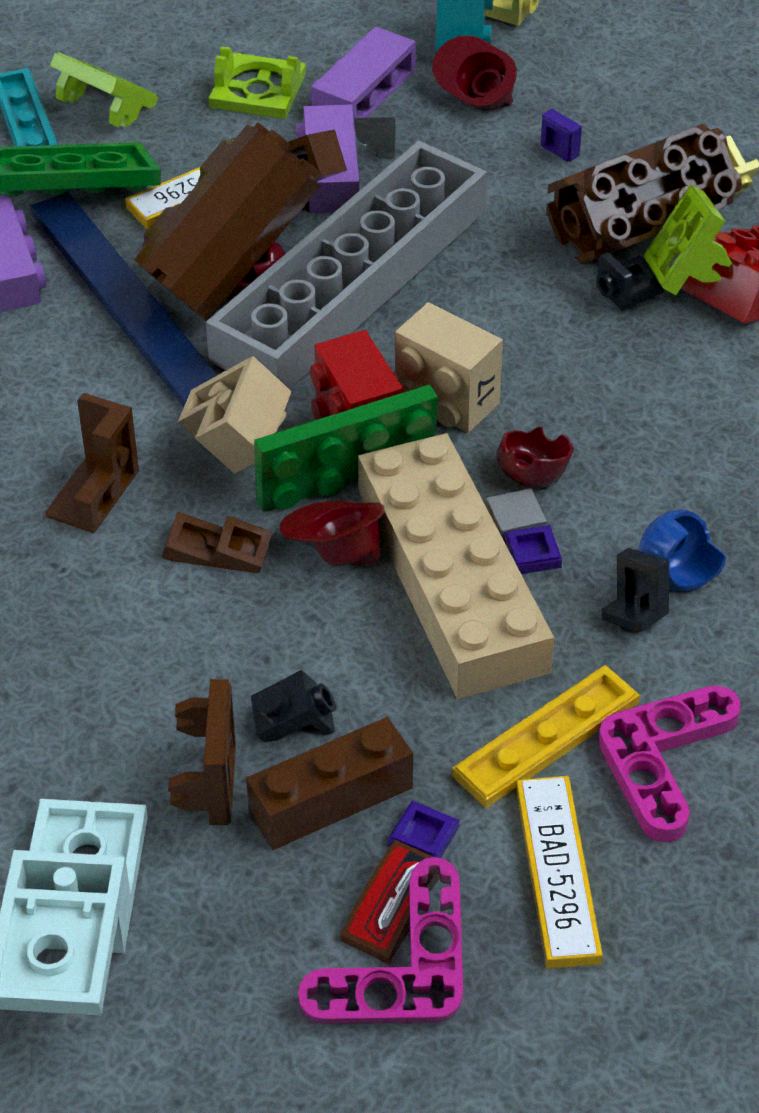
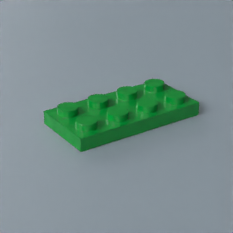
M140 142L0 147V194L6 196H19L26 190H40L46 194H62L66 189L78 188L90 193L104 192L107 190V187H123L129 191H143L147 189V186L161 184V169Z
M429 384L254 439L256 501L263 512L274 508L284 510L295 506L304 498L317 494L332 495L343 486L358 481V455L436 436L438 396Z

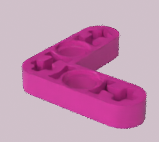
M718 685L704 687L613 713L607 716L601 723L599 733L600 750L642 830L655 841L672 842L681 838L687 831L690 814L688 803L660 752L733 730L738 724L741 702L736 693L727 687ZM715 704L718 709H726L725 715H719L715 710H708V705ZM699 716L698 723H695L694 718ZM662 718H675L681 722L683 728L677 732H666L660 729L656 722ZM621 731L625 737L631 736L630 749L632 754L627 756V747L620 737L614 738V732ZM636 770H646L653 773L657 781L651 785L642 786L634 783L629 778V775ZM660 797V806L667 816L674 815L673 823H667L663 817L655 818L657 804L654 799Z
M427 858L416 864L411 872L409 883L411 967L322 968L313 970L304 977L298 991L300 1009L306 1018L321 1024L423 1023L447 1021L457 1014L461 1008L463 997L460 879L458 871L452 863L443 858ZM432 873L439 874L441 883L450 884V886L441 889L440 912H429V890L426 887H419V884L427 883L428 875ZM418 910H422L429 913L418 915ZM446 910H452V915L443 913ZM430 926H441L450 933L452 944L445 952L439 954L429 953L420 944L419 938L421 933ZM379 981L392 985L397 993V1000L394 1005L383 1011L372 1009L364 999V993L368 986ZM404 981H414L413 993L430 992L431 983L440 982L442 983L443 991L453 993V997L445 998L443 1008L439 1009L432 1008L430 998H413L414 1010H404L406 1001ZM347 982H357L355 1001L358 1011H347L348 999L331 1000L328 1010H319L317 1001L308 999V995L317 994L319 984H329L332 994H348Z

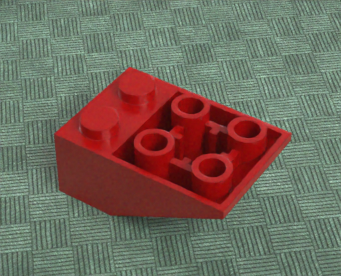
M753 225L750 229L733 228L730 232H718L713 241L725 248L732 264L730 267L718 263L712 266L721 276L720 282L702 283L689 275L681 289L743 323L758 321L759 226Z

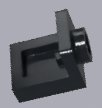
M609 252L599 256L598 274L596 276L597 288L604 297L609 298L622 311L664 293L663 287L647 261L640 255L623 263H619Z
M627 548L617 554V599L602 608V620L619 625L626 631L641 632L669 614V560Z
M303 670L251 695L256 735L263 742L278 741L309 724H312L323 735L335 732L332 712L336 710V704L330 690L322 683L318 685Z

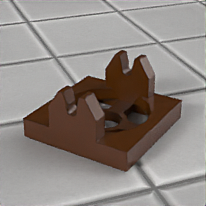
M210 679L209 698L192 697L177 703L175 706L176 730L193 737H206L204 772H184L170 777L168 791L171 792L170 805L186 811H208L210 825H228V823H231L236 754L232 685L229 683V679Z

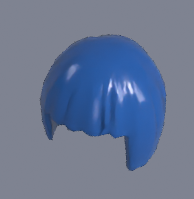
M671 510L658 516L643 532L639 545V551L669 560V591L686 592L700 588L721 573L727 558L710 541V532L706 528L705 521L696 513L688 510Z

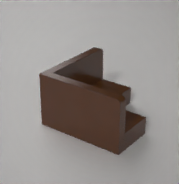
M82 393L77 402L85 459L46 510L47 518L95 533L139 472L132 408Z

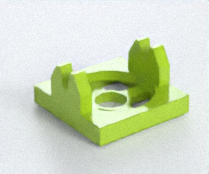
M221 46L220 56L215 58V86L209 96V108L286 119L305 77L306 63L299 62L298 57L288 56L287 60L234 53L230 47ZM259 70L256 78L247 81L232 79L244 71ZM272 72L282 76L281 86H274L269 80ZM254 83H263L269 86V90L262 94L250 93L247 88ZM230 90L243 91L247 98L237 96Z
M60 52L58 54L54 53L50 66L61 71L56 84V98L63 102H75L84 95L87 85L90 84L115 96L110 107L109 123L116 127L122 126L124 128L137 120L142 106L151 109L157 103L159 97L154 92L89 63Z
M693 185L688 187L644 254L645 260L663 289L674 295L678 293L689 275L702 283L720 282L722 278L712 266L718 263L730 267L732 264L725 248L713 241L726 221L705 192ZM679 254V256L670 268V262L672 261L675 255Z

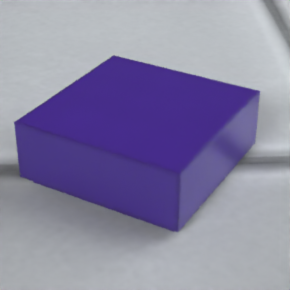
M552 108L543 113L540 146L567 162H571L580 156L582 126Z
M550 525L504 532L503 540L521 574L562 568V557Z
M412 800L389 836L388 847L390 848L394 840H397L432 857L441 858L459 829V819Z

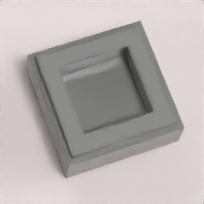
M532 488L486 498V508L502 538L504 532L547 526V520Z

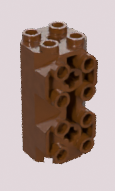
M258 122L254 127L247 124L236 138L221 141L200 166L198 184L183 202L174 207H166L144 233L142 250L134 259L144 270L178 299L185 302L190 309L205 321L210 319L252 269L254 264L257 263L320 188L317 181L321 178L322 174L303 158L300 160L288 151L291 145L272 129L268 131Z
M701 124L548 184L547 194L554 192V201L547 203L546 214L556 239L562 245L571 243L581 253V255L575 258L582 264L597 259L606 252L611 253L629 247L658 234L689 186L693 185L704 191L716 209L719 210L733 203L734 193L741 190L742 180L732 164L727 150L725 134L719 128L710 130L706 125Z

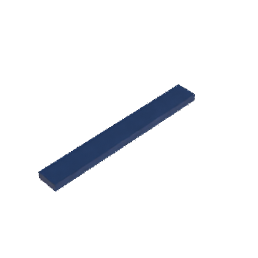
M69 192L30 205L31 214L184 408L192 389L217 376L214 370Z

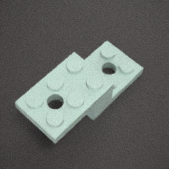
M40 799L30 850H13L0 910V1009L101 1016L112 953H125L148 819L146 805ZM83 845H93L100 849L96 855L73 853L74 850ZM45 949H59L67 952L61 961L54 964H44L36 959L39 953Z

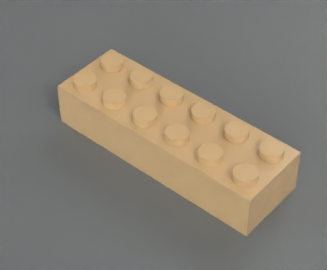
M448 433L358 455L359 494L364 503L379 502L385 507L384 513L378 519L381 540L456 698H464L550 674L552 672L554 636Z

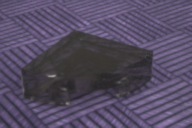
M395 117L354 118L355 132L360 143L362 142L365 147L373 151L379 158H395Z

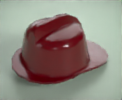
M472 35L458 36L450 39L438 49L433 59L432 72L435 81L445 91L482 111L495 110L504 104L511 105L513 103L512 93L517 78V67L514 59L507 53Z
M323 501L296 509L287 515L280 523V532L286 538L310 542L321 558L330 566L375 564L380 559L381 554L379 549L381 532L378 519L384 513L385 507L379 502Z

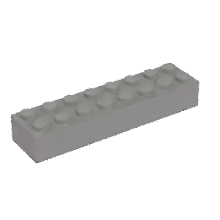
M418 140L206 321L209 362L226 371L254 356L290 389L310 371V366L315 364L314 344L351 334L486 212L487 171Z

